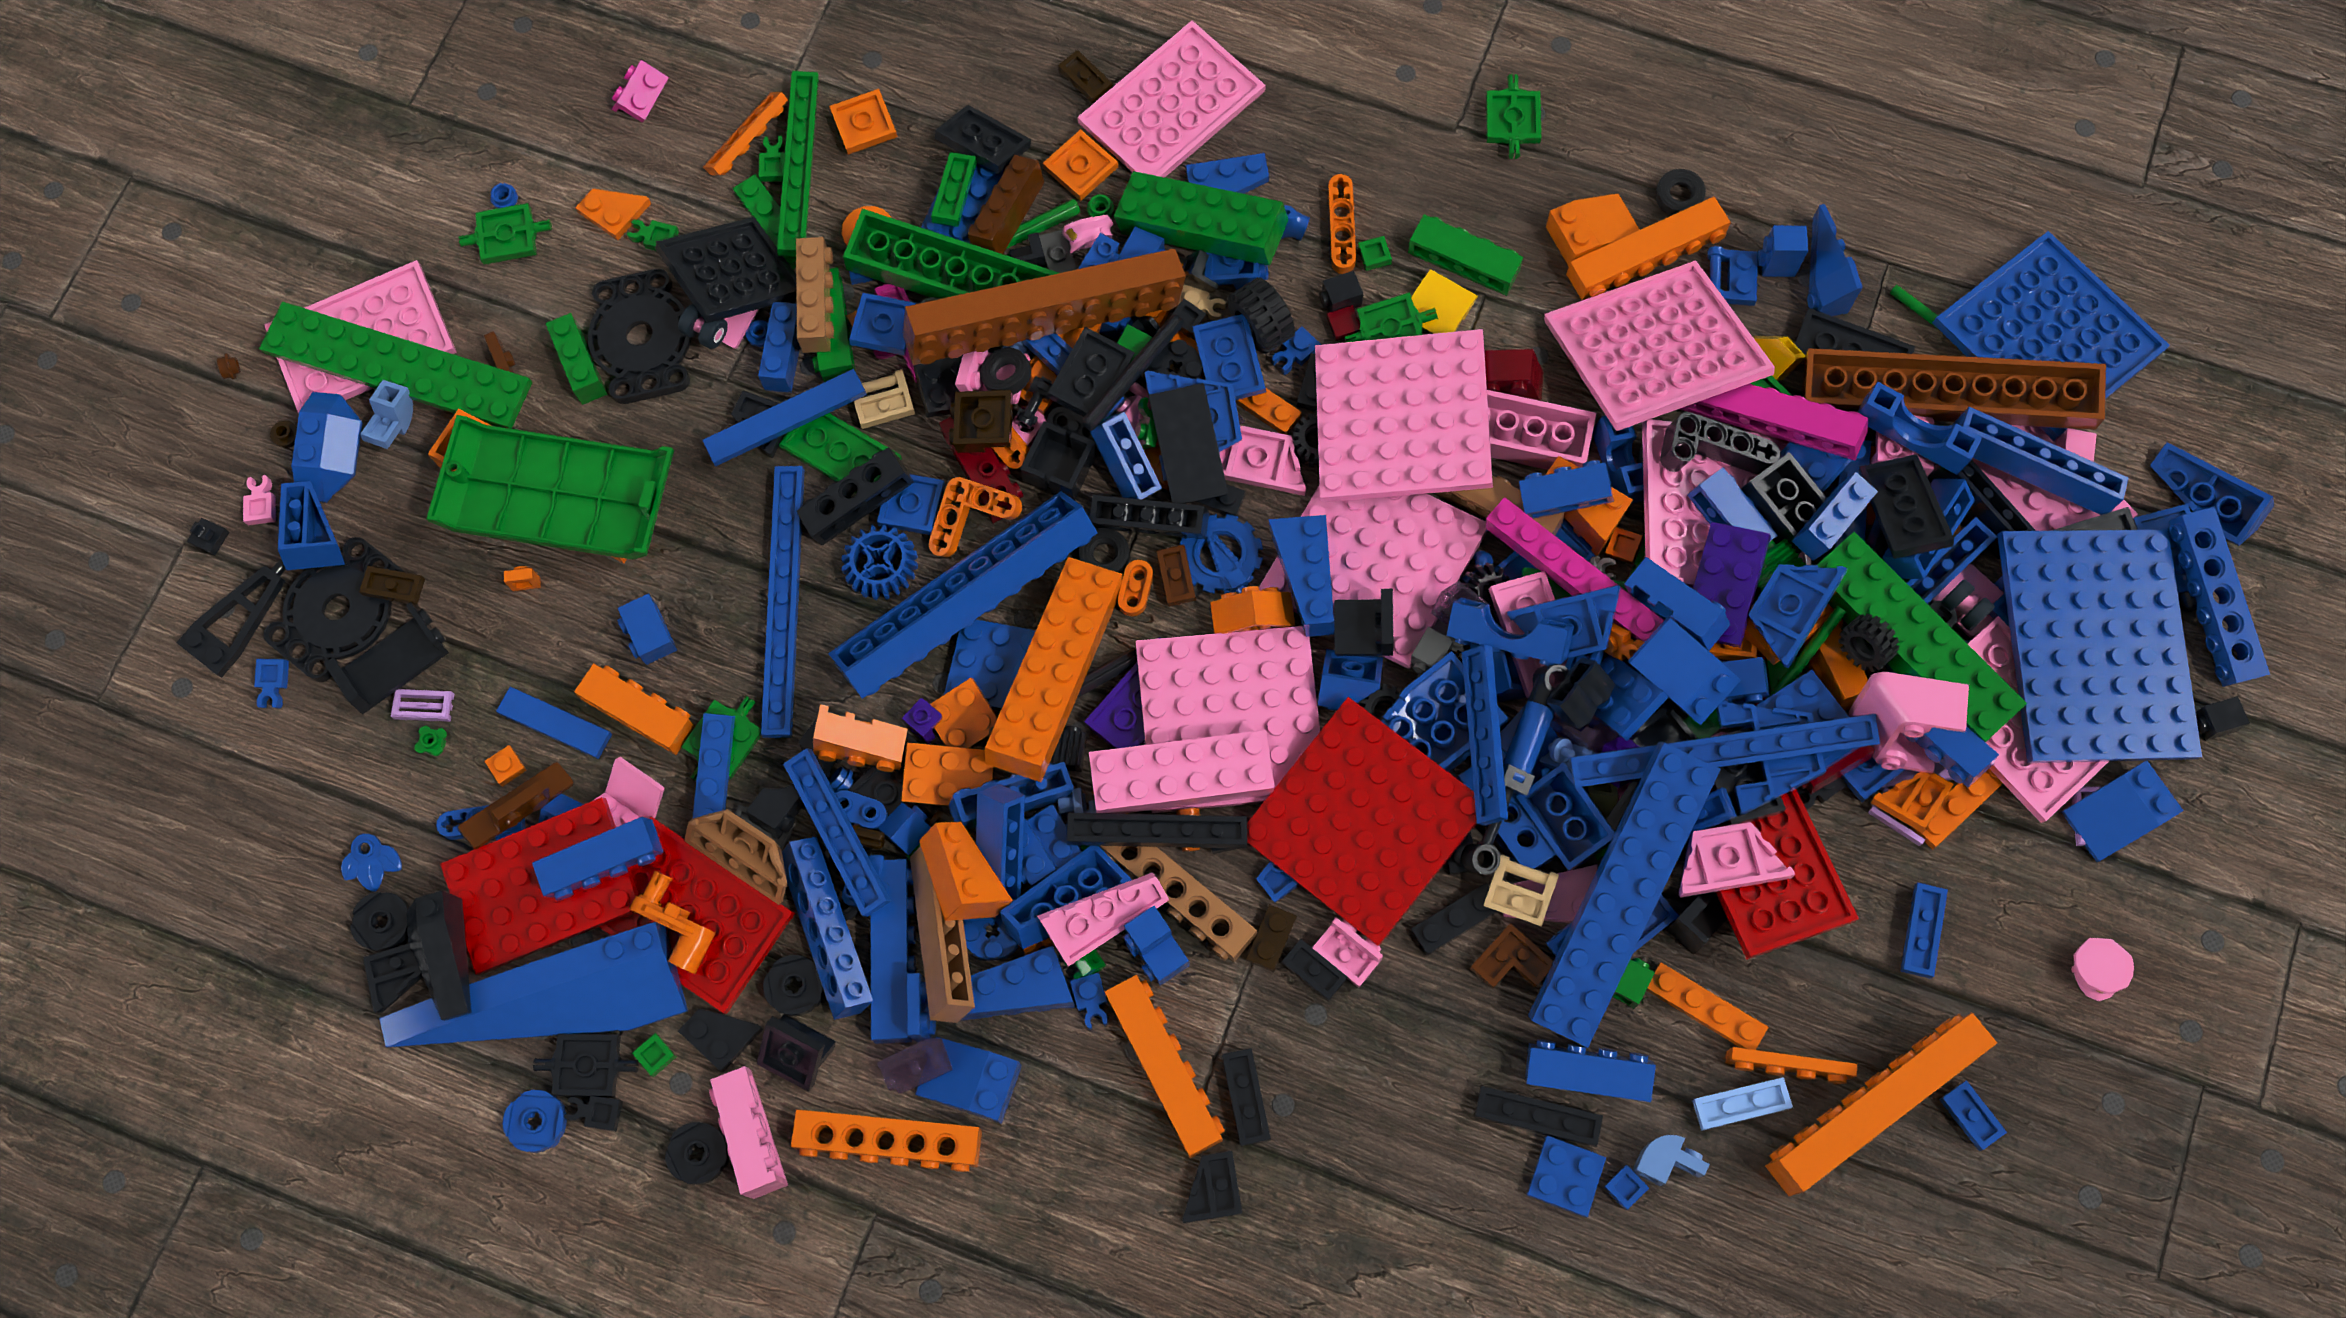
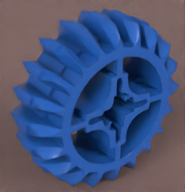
M884 524L881 526L880 531H876L875 526L871 525L870 533L866 534L864 530L860 529L861 537L859 539L851 536L853 546L845 545L844 549L847 554L841 557L842 562L845 564L841 569L843 574H847L845 580L848 584H852L853 591L858 592L861 590V594L865 598L872 593V597L876 601L880 594H883L885 599L888 600L890 598L889 592L894 591L899 596L900 586L908 589L909 584L906 579L915 580V574L912 570L918 569V563L914 561L918 558V554L913 550V542L907 541L908 537L904 532L898 535V530L895 527L888 532ZM883 545L880 548H873L874 546ZM900 551L902 560L896 571L892 563L896 559L895 555ZM864 554L867 558V563L863 566L864 570L859 573V561ZM873 558L876 561L881 560V562L884 560L886 566L884 564L879 565L878 563L876 565ZM878 577H887L886 579L876 580Z

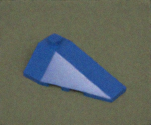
M1825 204L1819 205L1812 221L1807 303L1811 309L1830 316L1847 314L1863 287L1852 256L1846 257L1844 254L1846 245L1843 239H1836V225Z
M2166 442L2150 465L2153 471L2185 504H2188L2192 512L2215 507L2225 539L2237 546H2240L2258 530L2274 507L2273 496Z

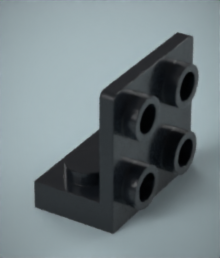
M1381 589V599L1335 600L1334 634L1336 656H1393V589Z

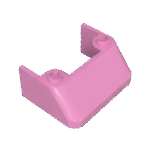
M1877 672L1872 674L1850 708L1848 716L1876 714L1880 744L1872 745L1875 749L1872 757L1882 768L1887 770H1897L1900 768L1933 774L1935 762L1927 757L1925 750L1916 742L1909 741L1904 735L1912 738L1922 737L1932 727L1965 732L1969 685L1891 672Z

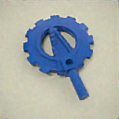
M1217 514L1209 516L1206 540L1195 538L1181 539L1180 545H1184L1186 549L1193 586L1198 583L1204 587V592L1215 594V590H1224V594L1231 592L1240 594L1242 593V588L1249 587L1248 584L1254 579L1252 573L1255 569H1260L1263 560L1262 557H1258L1259 550H1263L1260 538L1255 539L1252 533L1255 529L1248 522L1242 524L1237 521L1238 517L1227 514L1226 518H1217ZM1218 536H1228L1240 545V560ZM1205 542L1208 543L1217 572L1207 569L1201 562L1200 552Z

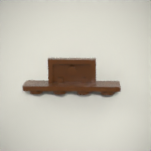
M555 762L461 823L458 829L472 848L478 849L508 828L517 825L532 812L540 810L549 801L572 787L573 780L562 766Z

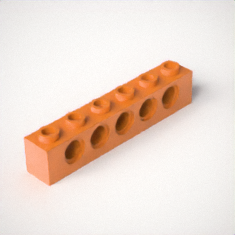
M796 1109L791 1147L799 1150V1155L805 1157H817L818 1152L830 1153L829 1158L836 1160H847L848 1155L860 1156L859 1161L867 1163H878V1158L890 1159L891 1165L908 1166L909 1161L921 1162L920 1167L939 1169V1164L951 1165V1170L969 1172L970 1167H978L982 1129L974 1126ZM825 1128H831L833 1131L831 1141L821 1144L819 1140L820 1132ZM855 1131H862L864 1136L862 1143L857 1147H852L849 1143L851 1134ZM888 1133L892 1134L894 1137L892 1147L882 1150L879 1145L881 1137ZM918 1136L923 1137L925 1141L924 1148L917 1153L911 1152V1140ZM951 1139L955 1142V1150L952 1154L944 1156L940 1152V1146L943 1141Z

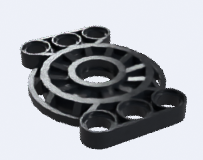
M652 269L600 281L592 289V296L600 307L594 314L589 326L588 345L592 357L599 367L614 378L609 385V392L619 404H629L681 392L690 384V376L686 368L680 365L689 350L692 339L680 333L678 329L679 319L685 308L677 298L669 293L672 289V281L668 273L663 269ZM662 277L666 279L662 287L655 288L652 286V282L656 278ZM636 283L639 285L637 292L633 294L625 292L629 284ZM609 289L613 291L609 299H599V294L603 290ZM670 301L676 304L680 311L675 312L670 305ZM601 317H603L599 324L598 330H595L598 321ZM642 324L652 327V337L647 343L634 345L628 341L627 335L632 328ZM594 338L598 340L600 348L598 351H595ZM600 359H601V360H606V361L609 363V365L611 366L610 369H609L608 367H606V366L600 361ZM676 372L683 373L684 378L681 382L677 384L670 382L672 374ZM653 378L657 380V384L653 389L646 390L643 388V383L647 379ZM628 385L630 390L626 395H616V390L619 386Z
M360 537L350 538L343 546V559L346 566H333L319 572L317 571L323 567L307 568L290 586L285 597L282 613L283 622H272L264 630V640L316 682H325L332 677L327 668H325L323 673L314 675L312 670L316 663L327 662L332 657L336 660L352 657L371 646L386 628L391 615L392 601L363 596L359 592L367 566H372L376 561H384L383 569L405 572ZM364 545L365 549L361 556H351V551L355 546ZM294 595H296L293 603V610H290L291 602L293 600ZM335 597H347L350 603L348 613L338 620L328 619L325 616L327 604ZM279 629H285L284 639L279 642H273L274 632ZM304 645L306 648L305 654L301 658H293V650L297 646Z

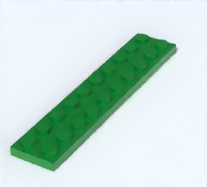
M283 301L259 348L264 354L377 389L382 380H386L407 387L410 392L409 397L414 401L452 413H456L458 409H461L490 425L512 429L533 383L530 378Z

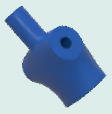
M1285 205L1289 220L1281 239L1288 237L1301 241L1310 217L1301 214L1291 206Z

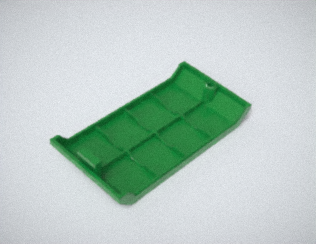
M457 415L426 520L458 533L631 560L647 556L674 449L661 446L655 450H647L489 426L466 416Z

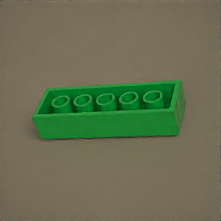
M1135 171L1132 172L1114 214V219L1121 234L1130 236L1136 226L1164 238V243L1198 251L1202 250L1203 252L1270 266L1289 220L1282 201Z

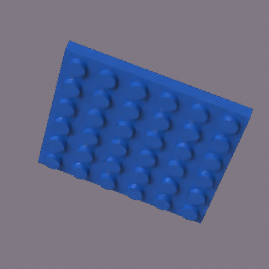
M2049 231L1942 312L1932 322L1966 357L2106 364L2105 400L2170 346ZM2040 427L2053 441L2058 439L2067 429Z

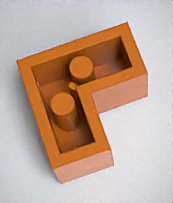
M1259 586L1242 588V593L1240 594L1237 592L1225 593L1221 595L1220 600L1210 602L1214 634L1295 626L1291 592H1279L1278 587L1265 588L1259 591Z

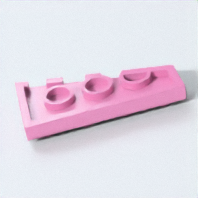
M1150 873L1043 913L1037 917L1067 966H1070L1125 930L1124 925L1152 906H1155L1157 909L1169 901V898L1157 877Z

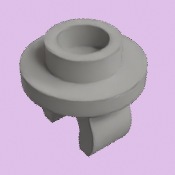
M1599 556L1591 558L1590 563L1611 580L1616 579V575L1605 573V568L1608 565L1616 564L1615 560L1611 558L1601 559Z

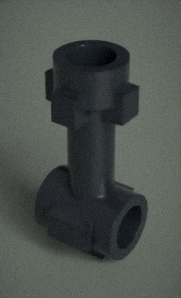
M1035 376L1028 390L1033 395L1025 410L1019 408L1016 414L1018 416L1016 422L1022 427L1030 429L1032 425L1036 424L1038 417L1035 416L1039 405L1043 399L1049 401L1047 394L1053 385L1051 380L1043 376L1041 378Z

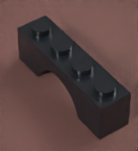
M815 719L799 740L802 751L806 748L813 750V737L817 719ZM815 755L827 779L830 776L829 771L834 764H839L842 761L840 759H835L833 762L823 761ZM791 784L781 789L763 788L746 810V813L752 823L779 839L783 832L787 833L791 830L796 820L795 816L801 809L804 810L806 807L794 784Z

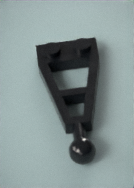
M280 558L272 569L264 565L198 618L176 643L222 678L242 655L286 582L280 577L286 571L282 559ZM267 579H270L269 585L256 605L246 598ZM239 603L251 614L229 647L207 628Z

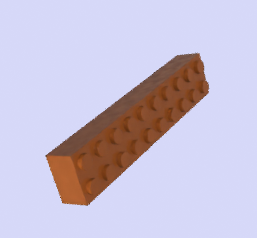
M1174 248L905 306L903 338L913 365L931 364L935 360L948 357L958 358L963 354L975 351L985 352L993 347L1011 346L1026 339L1038 340L1043 336L1054 333L1065 334L1070 330L1078 328H1092L1100 323H1115L1127 317H1142L1154 311H1169L1179 304L1186 275Z
M1808 348L1804 358L1802 397L1818 404L1827 403L1836 409L1847 412H1857L1866 395L1877 382H1880L1904 395L1905 406L1913 415L1933 418L1934 421L1955 422L1968 407H1972L2010 425L2096 430L2105 419L2106 364Z

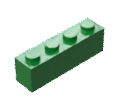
M1423 214L1410 239L1408 254L1505 296L1508 295L1523 261V256H1520L1512 249L1499 247L1489 239L1478 238L1469 234L1463 228H1455L1444 223L1438 217H1430Z
M838 267L829 269L833 275V288H830V296H832L834 312L830 313V321L833 322L834 338H830L831 351L817 352V356L813 357L815 372H820L824 382L852 369L855 370L853 349L849 342L850 329L846 317L847 308L843 281Z

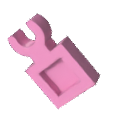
M266 475L262 476L263 481L259 486H256L257 483L252 477L247 479V487L251 490V495L243 496V522L248 526L276 522V496L269 492L272 488V481Z

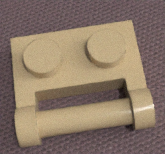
M903 369L896 370L895 374L862 383L866 393L898 385L899 388L854 401L862 429L915 414Z
M1501 854L1500 865L1493 876L1484 906L1542 926L1559 874L1554 872L1548 874L1510 861V857ZM1505 872L1545 885L1543 894L1504 881Z

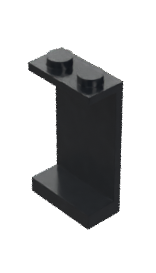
M411 602L407 604L406 607L414 618L344 667L334 657L324 663L348 702L362 715L449 653L443 644L446 638L437 627L432 629L430 624L434 621L424 608L418 611Z

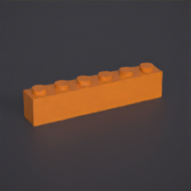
M1714 196L1570 261L1566 275L1581 300H1585L1605 293L1607 289L1614 286L1616 288L1621 287L1633 277L1638 275L1640 277L1652 272L1655 267L1662 264L1664 266L1670 265L1679 256L1686 253L1688 255L1694 254L1702 246L1710 242L1712 244L1720 242L1725 238L1731 222Z
M1135 975L1104 991L1189 1158L1191 1159L1221 1143L1223 1140L1220 1134L1225 1132L1217 1115L1210 1116L1206 1108L1210 1101L1202 1087L1198 1090L1196 1089L1192 1078L1196 1077L1195 1072L1188 1060L1182 1062L1178 1051L1182 1050L1175 1034L1168 1035L1163 1025L1168 1023L1160 1006L1157 1008L1153 1007L1149 998L1154 995L1146 979L1140 982L1138 976Z

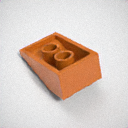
M1619 193L1571 201L1550 210L1546 223V228L1568 267L1570 261L1640 230Z

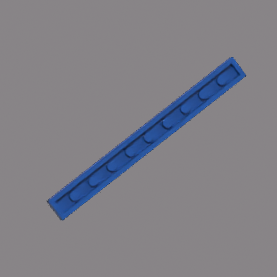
M775 466L761 723V736L763 738H792L802 520L796 511L803 507L805 473L803 466Z
M1868 714L1667 744L1713 766L1723 767L1880 744L1876 714ZM1656 745L1569 757L1574 787L1641 778Z

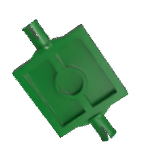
M1509 74L1507 76V89L1501 91L1487 90L1486 137L1487 143L1509 144V158L1513 159L1515 150V159L1520 158V144H1540L1541 91L1519 89V76L1514 74L1513 79V74Z
M528 203L476 212L474 234L460 235L458 238L461 247L477 244L480 260L485 265L537 255L536 234L552 231V224L550 219L534 222L532 209Z
M1410 292L1359 308L1357 312L1360 319V332L1345 336L1346 342L1423 335L1422 323L1438 319L1436 309L1433 308L1419 313L1413 305Z
M745 696L737 710L727 708L718 701L713 700L705 712L735 716L729 779L733 778L761 737V728L750 722L746 717L756 703L747 696ZM703 716L681 747L684 751L694 756L698 762ZM698 766L690 776L694 781L697 780Z

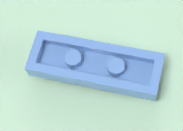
M1784 1077L1692 1100L1701 1131L1793 1108Z

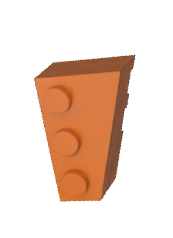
M1558 456L1546 475L1553 474L1554 470L1560 467H1571V470L1579 467ZM1613 487L1611 488L1614 502L1564 512V518L1574 527V533L1578 537L1582 536L1592 547L1591 551L1596 556L1599 555L1633 500Z
M820 704L813 737V752L820 760L833 762L835 759L846 760L849 765L863 767L865 764L877 766L878 770L884 772H893L894 769L900 770L907 728L872 719L871 722L854 720L855 714L845 712L843 717L829 713V706Z

